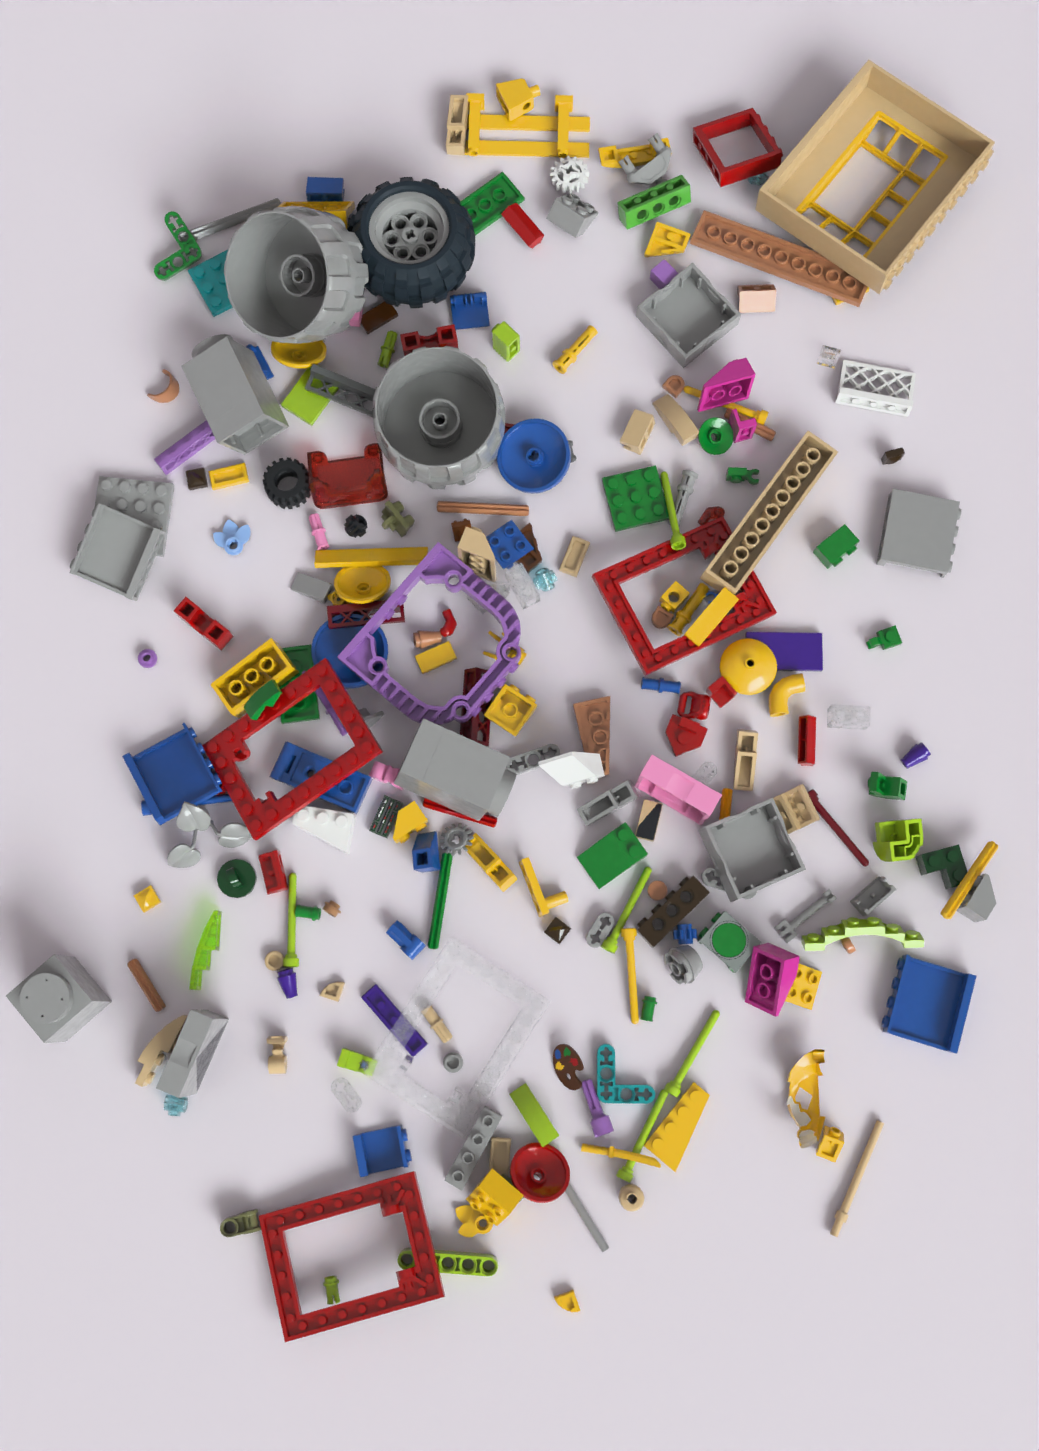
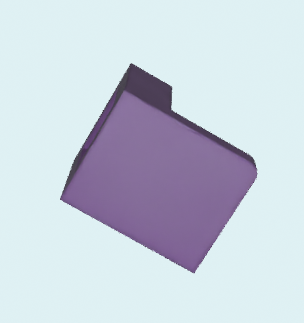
M662 260L651 270L650 280L659 289H662L679 273L666 260Z

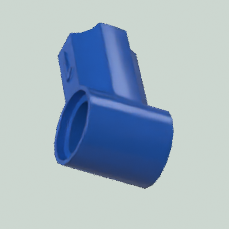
M398 920L386 932L412 960L426 946Z

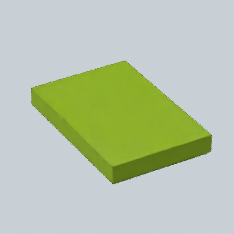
M310 367L307 368L281 406L312 426L330 400L305 390L312 368ZM314 378L311 387L316 389L323 387L322 381ZM333 386L328 388V391L334 396L339 388Z

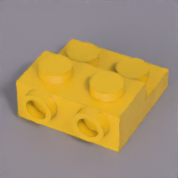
M504 684L485 712L484 717L516 737L536 710L537 704H535L536 700L531 696L520 694V689L516 686Z

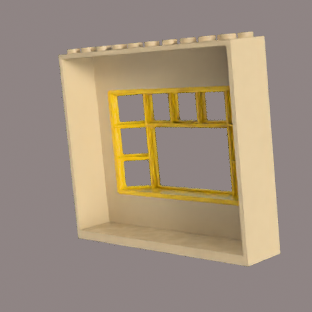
M868 60L760 188L755 210L880 294L883 289L887 290L892 284L893 280L891 279L901 273L904 263L911 261L914 256L913 252L916 249L920 250L925 243L924 239L926 236L930 237L936 229L935 225L937 223L941 224L945 219L947 210L954 208L957 203L956 199L959 196L963 197L969 183L973 184L979 176L978 172L985 170L989 164L988 160L994 153L992 148L995 142ZM879 120L896 130L883 151L865 141ZM900 135H904L918 145L905 166L887 155ZM862 147L899 171V173L856 226L852 228L815 203V201L857 150ZM923 149L940 159V162L926 180L909 170ZM904 176L920 185L909 201L893 191ZM886 197L892 198L903 206L892 221L876 212V209ZM811 208L825 217L826 220L817 225L802 214ZM870 217L887 227L875 242L858 232ZM833 223L848 234L842 240H839L825 231L824 228ZM852 238H856L869 247V250L862 256L847 246L846 243Z

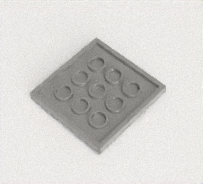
M99 476L95 506H98V503L165 531V536L156 556L164 557L174 484Z

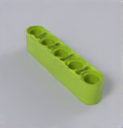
M403 1249L397 1259L399 1267L402 1269L415 1267L414 1258L410 1264H406L402 1260L404 1254H410L413 1258L412 1249ZM434 1250L440 1273L492 1276L498 1269V1260L491 1254ZM445 1257L453 1259L454 1264L451 1267H446L443 1264L442 1260ZM465 1259L473 1260L474 1266L470 1269L465 1268L463 1265ZM486 1260H491L494 1263L495 1267L492 1270L484 1268L483 1263Z

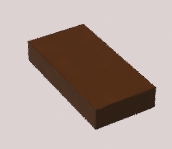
M384 301L362 315L361 325L366 333L370 334L398 317V313L393 305L387 304Z

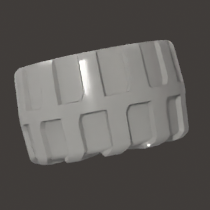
M301 206L276 207L273 210L258 211L247 218V221L238 231H235L230 240V246L224 263V276L232 308L235 309L243 324L249 330L265 336L273 342L311 343L324 340L329 335L341 333L350 326L349 321L355 313L362 310L366 300L363 292L364 286L369 280L368 265L363 263L361 255L362 245L356 234L349 232L339 217L328 212Z
M425 346L417 348L400 360H395L386 369V374L379 387L375 389L373 396V426L377 442L387 460L410 482L413 483L416 480L427 484L431 489H445L446 485L453 484L466 485L474 481L476 474L482 469L490 467L496 459L505 431V407L498 384L494 382L488 373L487 367L479 359H473L459 351L458 348L450 346L426 348ZM439 418L445 420L441 425L435 423Z

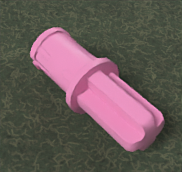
M311 514L309 516L312 528L311 534L315 537L317 549L326 550L329 548L325 535L326 529L322 526L319 514Z

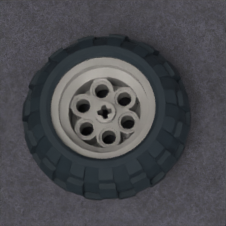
M402 177L400 182L390 184L389 181H386L376 186L373 194H366L356 208V214H353L347 230L354 232L362 245L361 255L363 263L368 265L369 280L364 287L375 297L377 295L382 296L387 304L396 307L401 304H407L410 308H423L424 303L433 301V303L437 304L443 301L450 290L456 291L466 278V272L470 270L474 261L475 232L468 210L460 204V200L448 188H439L437 182L429 179L413 181L412 177Z

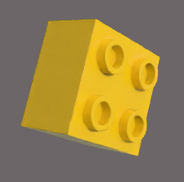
M492 1168L479 1181L466 1200L473 1209L479 1210L489 1223L498 1226L513 1211L524 1195Z

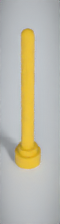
M685 386L683 389L687 394L698 398L701 396V390L690 386ZM735 403L722 406L727 409H737V412L755 418L762 425L765 424L769 414L765 410L754 411Z
M637 928L621 929V937L626 941L631 1022L637 1024L639 1022L633 942L635 936H637Z

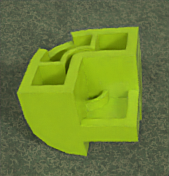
M922 819L875 822L877 842H873V847L880 860L894 862L915 858L920 846H923Z

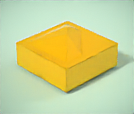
M151 885L134 895L144 913L161 903L160 898Z

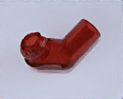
M719 506L708 507L698 520V523L702 526L708 523L710 519L720 518L724 516L725 510Z

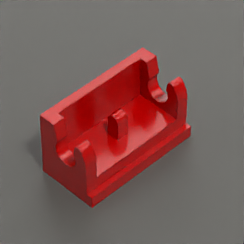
M274 850L259 855L258 858L267 895L288 890L289 887L280 852Z

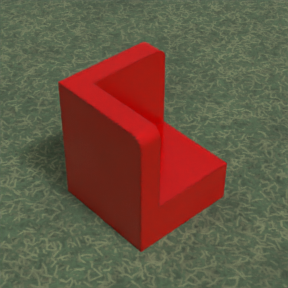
M723 676L706 690V693L719 708L726 705L737 694Z

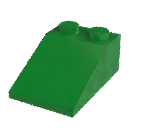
M625 822L580 854L577 859L598 889H600L647 857L648 853Z

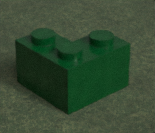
M959 844L916 856L921 876L940 871L945 889L957 887L967 874Z

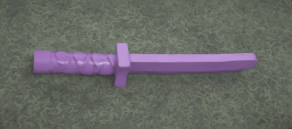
M319 687L314 692L326 708V714H330L342 736L348 734L338 720L339 717L323 690Z

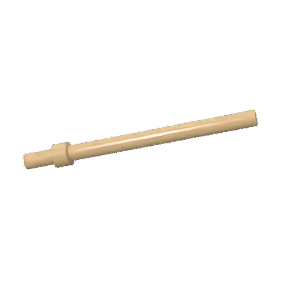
M876 1120L841 1208L837 1210L834 1216L836 1220L830 1234L838 1237L843 1223L847 1221L849 1216L847 1215L883 1128L884 1123Z

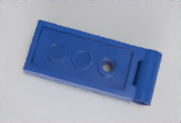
M285 741L269 777L295 788L310 778L308 776L310 771H314L315 774L330 764L332 760ZM355 771L318 798L357 814L373 779L368 775Z

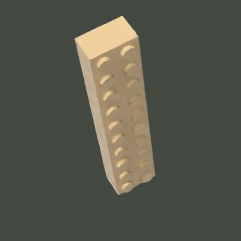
M807 431L711 561L700 579L718 592H721L725 587L735 595L832 462L838 451L810 431Z

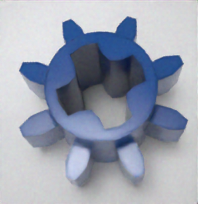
M692 924L677 925V930H673L674 940L678 939V945L693 944V938H697V929H692Z

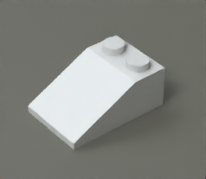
M568 752L538 762L539 766L562 786H570L571 789L581 787V783L587 782V784L598 782V778L605 776L600 754Z

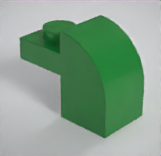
M871 772V777L868 779L869 795L892 800H905L907 781L901 777L884 776L880 772Z

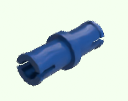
M642 677L641 689L656 690L658 693L663 691L680 693V681Z

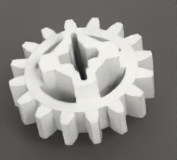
M567 156V160L561 157L560 163L554 162L555 167H551L550 180H552V186H556L557 191L562 189L563 194L566 191H569L570 194L572 190L578 193L579 187L585 188V183H588L589 170H587V164H583L582 159L577 161L576 156L573 159Z

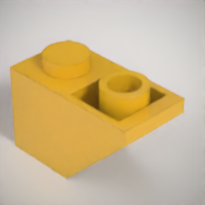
M415 801L398 811L393 835L396 844L398 842L401 844L411 838V833L414 831L418 833L427 827L426 823H428V820Z

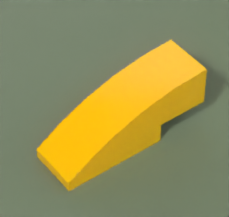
M724 587L684 635L699 647L739 599Z
M477 833L473 834L474 839L468 841L472 843V846L465 845L468 849L467 853L504 892L517 880L516 876Z

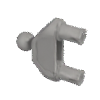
M658 133L648 139L656 151L657 157L641 169L635 168L628 155L618 162L627 174V181L629 183L650 185L655 181L656 185L668 181L662 179L661 176L667 172L671 149L664 145Z

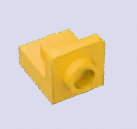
M824 1126L823 1136L816 1149V1155L836 1162L844 1145V1133L836 1127Z

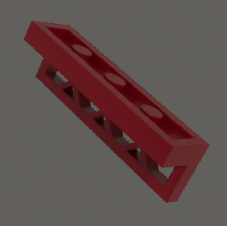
M387 600L374 601L367 604L353 603L327 606L329 629L365 626L371 619L369 615H374ZM398 605L394 609L395 613L400 612L401 617H391L382 624L405 622L404 605ZM352 614L363 616L360 621H353L350 617ZM338 615L344 617L341 623L332 624L333 617Z
M478 667L465 669L463 695L466 696L481 679L482 674H485L488 670ZM492 699L488 703L485 702L480 706V708H482L481 711L483 714H485V712L491 705ZM465 708L461 709V716L466 714L467 710ZM479 714L475 718L472 716L467 722L460 723V735L484 746H489L490 720L484 717V721L481 722ZM479 730H481L483 734L482 741L477 740Z

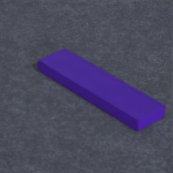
M377 984L361 997L412 1057L428 1044Z

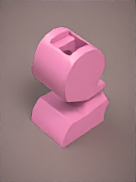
M374 761L369 773L370 777L383 783L390 782L391 785L401 791L403 789L394 784L400 770L399 768H393L390 765L387 766Z

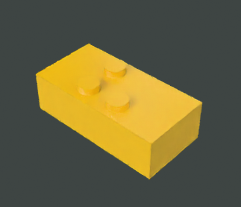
M270 638L210 685L228 711L235 717L240 718L246 713L244 706L247 701L264 684L270 680H275L280 687L298 674L299 671L281 646L274 639Z

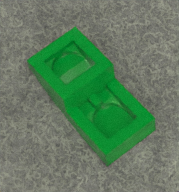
M270 680L264 684L245 704L244 709L250 719L258 720L266 706L273 707L282 691L275 680Z

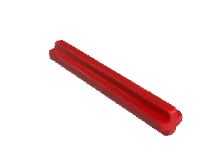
M424 798L423 806L493 828L497 824V817L485 814L477 821Z

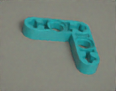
M609 1044L599 1046L597 1050V1096L599 1100L603 1103H651L656 1095L655 1090L651 1086L615 1084V1049ZM604 1047H608V1050L612 1052L611 1055H608V1062L612 1061V1066L608 1064L600 1065V1061L604 1062V1055L600 1054L601 1051H604ZM605 1067L610 1068L612 1071L609 1079H603L600 1075L601 1070ZM600 1081L605 1083L612 1081V1086L608 1085V1091L612 1092V1095L608 1096L607 1100L604 1099V1096L600 1095L601 1092H604V1085L600 1086ZM624 1088H629L632 1092V1096L628 1100L621 1098L620 1093ZM634 1088H638L637 1092H644V1089L648 1088V1092H651L652 1095L648 1096V1100H645L643 1096H637L638 1100H634Z

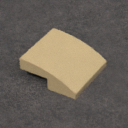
M804 784L773 798L784 820L788 834L820 820Z

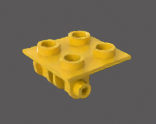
M798 964L797 976L785 1002L787 1001L812 1010L822 972Z

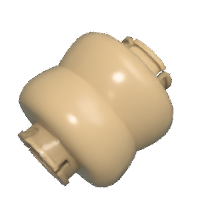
M627 1184L619 1191V1202L624 1209L633 1212L642 1207L644 1194L640 1187L635 1184ZM631 1194L635 1195L633 1200H628Z

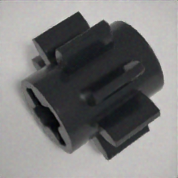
M356 514L355 516L350 515L345 519V531L349 536L355 538L357 536L362 537L366 533L365 529L368 526L363 516Z

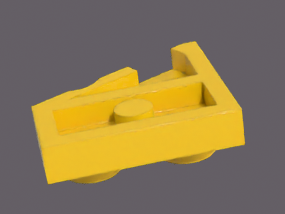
M657 222L644 256L653 257L684 253L691 234Z

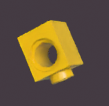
M675 581L660 597V606L668 612L674 613L689 597L690 593ZM674 595L678 598V601L671 602L668 597Z

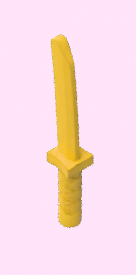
M582 1143V1152L606 1155L609 1158L617 1157L658 1168L661 1167V1164L653 1157L615 1149L614 1146L606 1148Z

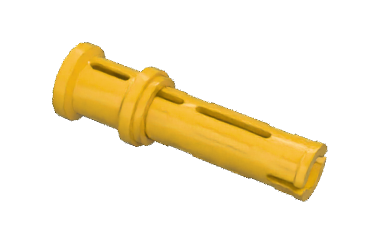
M589 325L570 348L564 349L562 355L552 362L553 367L559 373L565 374L568 366L576 361V356L597 335V330Z
M699 583L682 610L677 611L673 622L668 624L667 628L669 631L677 636L683 634L682 631L687 623L691 622V616L710 590L706 584Z

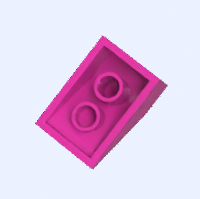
M747 358L729 362L703 385L697 408L698 412L749 398L756 374Z
M771 943L754 946L745 1002L775 1017L778 1016L797 976L800 956Z

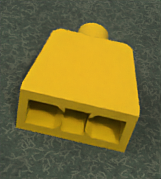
M522 78L496 84V97L509 122L531 111L534 108L533 98L540 96L538 85L528 87L526 81Z

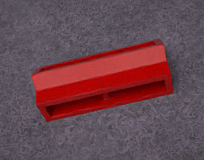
M517 203L508 206L501 215L530 248L533 249L537 244L541 243L544 234Z
M810 715L799 716L798 764H801V766H814L816 717Z

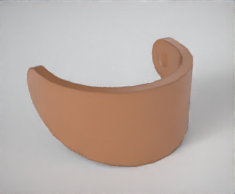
M163 369L162 372L170 377L168 387L160 394L153 395L148 393L147 396L156 402L168 403L177 397L179 383L169 371Z

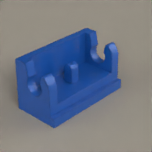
M308 177L306 186L307 201H344V179Z

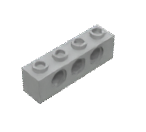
M486 1106L483 1108L444 1181L463 1190L502 1115Z

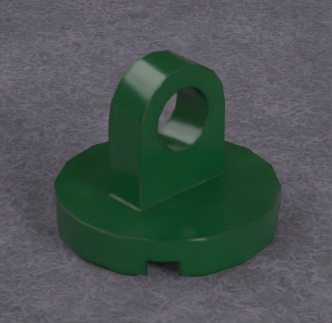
M239 859L230 860L222 865L217 876L218 887L222 893L232 898L246 897L253 891L257 881L256 871L252 865Z

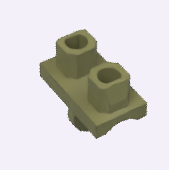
M389 500L385 502V508L382 510L383 515L381 516L384 520L381 525L382 528H390L392 531L396 530L401 537L405 536L415 520L409 514L402 517L400 513L403 512L404 507L400 501L391 503Z

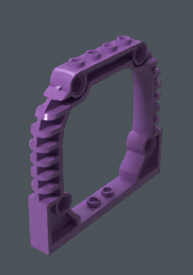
M438 542L337 658L411 720L421 724L424 718L437 725L447 724L453 720L464 723L472 716L475 718L482 710L480 706L484 702L488 703L494 696L492 692L497 687L501 688L507 680L505 677L509 673L513 674L519 667L518 662L521 659V649L518 646L521 635L520 621L513 606L503 596ZM457 578L459 582L456 585H451L449 580ZM420 580L426 585L445 584L446 589L452 593L462 590L496 618L502 626L504 637L496 648L497 660L466 696H454L445 706L427 705L414 697L389 676L388 664L384 658L377 656L376 640L372 636L386 619L389 620L394 615V609L398 605L401 606L407 600L408 593ZM509 650H515L517 655L510 658L506 653ZM376 664H383L384 666L381 671H374ZM458 708H465L467 710L466 714L458 716L456 714Z

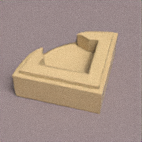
M331 983L321 991L319 996L339 1002L345 983Z

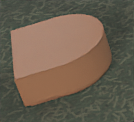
M673 375L664 382L662 388L677 398L683 391L685 383L682 377Z
M657 606L651 621L656 628L663 629L668 626L674 615Z

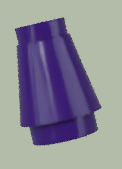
M921 742L920 744H915L900 761L908 769L927 760L931 753Z
M293 968L277 972V980L286 999L298 996L296 972L293 971Z

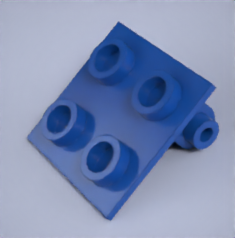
M486 292L450 296L455 330L490 326Z
M512 520L486 537L496 561L503 570L505 568H512L514 562L534 549Z

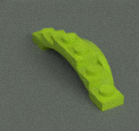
M851 917L847 920H841L840 924L821 928V935L816 933L801 935V943L805 951H823L826 945L834 941L856 935L889 937L900 941L904 948L924 947V939L920 932L915 930L904 932L900 925L893 923L885 924L877 917H868L867 919Z

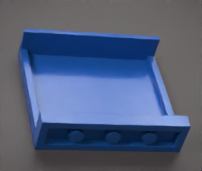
M185 723L182 724L183 730L137 755L132 756L130 753L122 756L154 819L159 825L177 817L184 801L197 806L222 792L220 787L222 781L218 774H213L211 770L214 768L209 758L205 759L203 756L205 750L200 742L197 743L194 738L197 735L192 727L188 728Z
M902 955V958L898 959L896 969H898L897 977L893 978L891 985L893 993L892 996H889L886 1007L889 1008L887 1016L884 1015L881 1026L884 1027L883 1032L957 1054L976 975L951 970L912 958L910 955Z

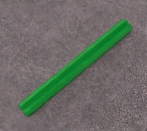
M444 852L442 854L428 940V948L438 949L453 858L451 853L446 854Z

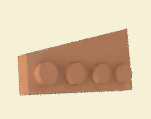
M610 696L575 703L573 708L583 751L585 753L600 754L604 775H609Z

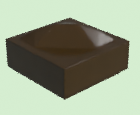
M901 447L886 451L881 458L882 464H894L901 460L905 454L904 449Z
M204 468L186 471L189 490L208 487Z
M555 917L544 933L560 944L571 928Z

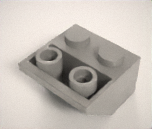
M570 193L555 199L546 219L576 238L583 235L599 212L594 210L591 204L583 203L577 195Z
M985 873L977 877L973 887L957 909L959 913L973 922L987 920L996 905L988 874Z

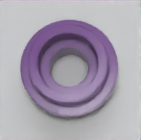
M151 649L142 650L138 655V662L144 668H151L157 662V655ZM150 655V659L144 661L145 656Z

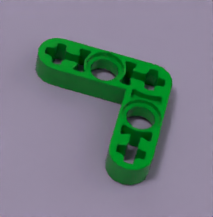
M172 211L165 215V223L181 249L155 266L154 273L162 281L170 279L199 261L202 257L199 245L178 213ZM170 217L178 218L176 220L179 226L177 230L173 223L169 224ZM181 232H186L188 240L182 242L178 239V235ZM192 248H193L194 250H198V251L196 252V254H197L196 257H194L193 255H190V256L188 257V259L190 260V261H188V262L186 261L185 257L182 255L184 252H185L186 256L189 255V254L191 253V252H190V249H192ZM176 257H180L183 259V265L176 267L173 265V260ZM170 262V265L174 269V271H171V269L169 268L165 271V276H163L162 274L159 275V269L161 267L163 269L168 268L169 266L167 265V263Z

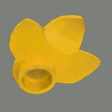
M462 1205L455 1209L458 1219L463 1223L458 1230V1233L462 1236L473 1237L477 1233L486 1234L492 1229L493 1224L489 1223L479 1210L473 1209L470 1205ZM481 1219L486 1220L487 1225L482 1227L480 1226L479 1221Z

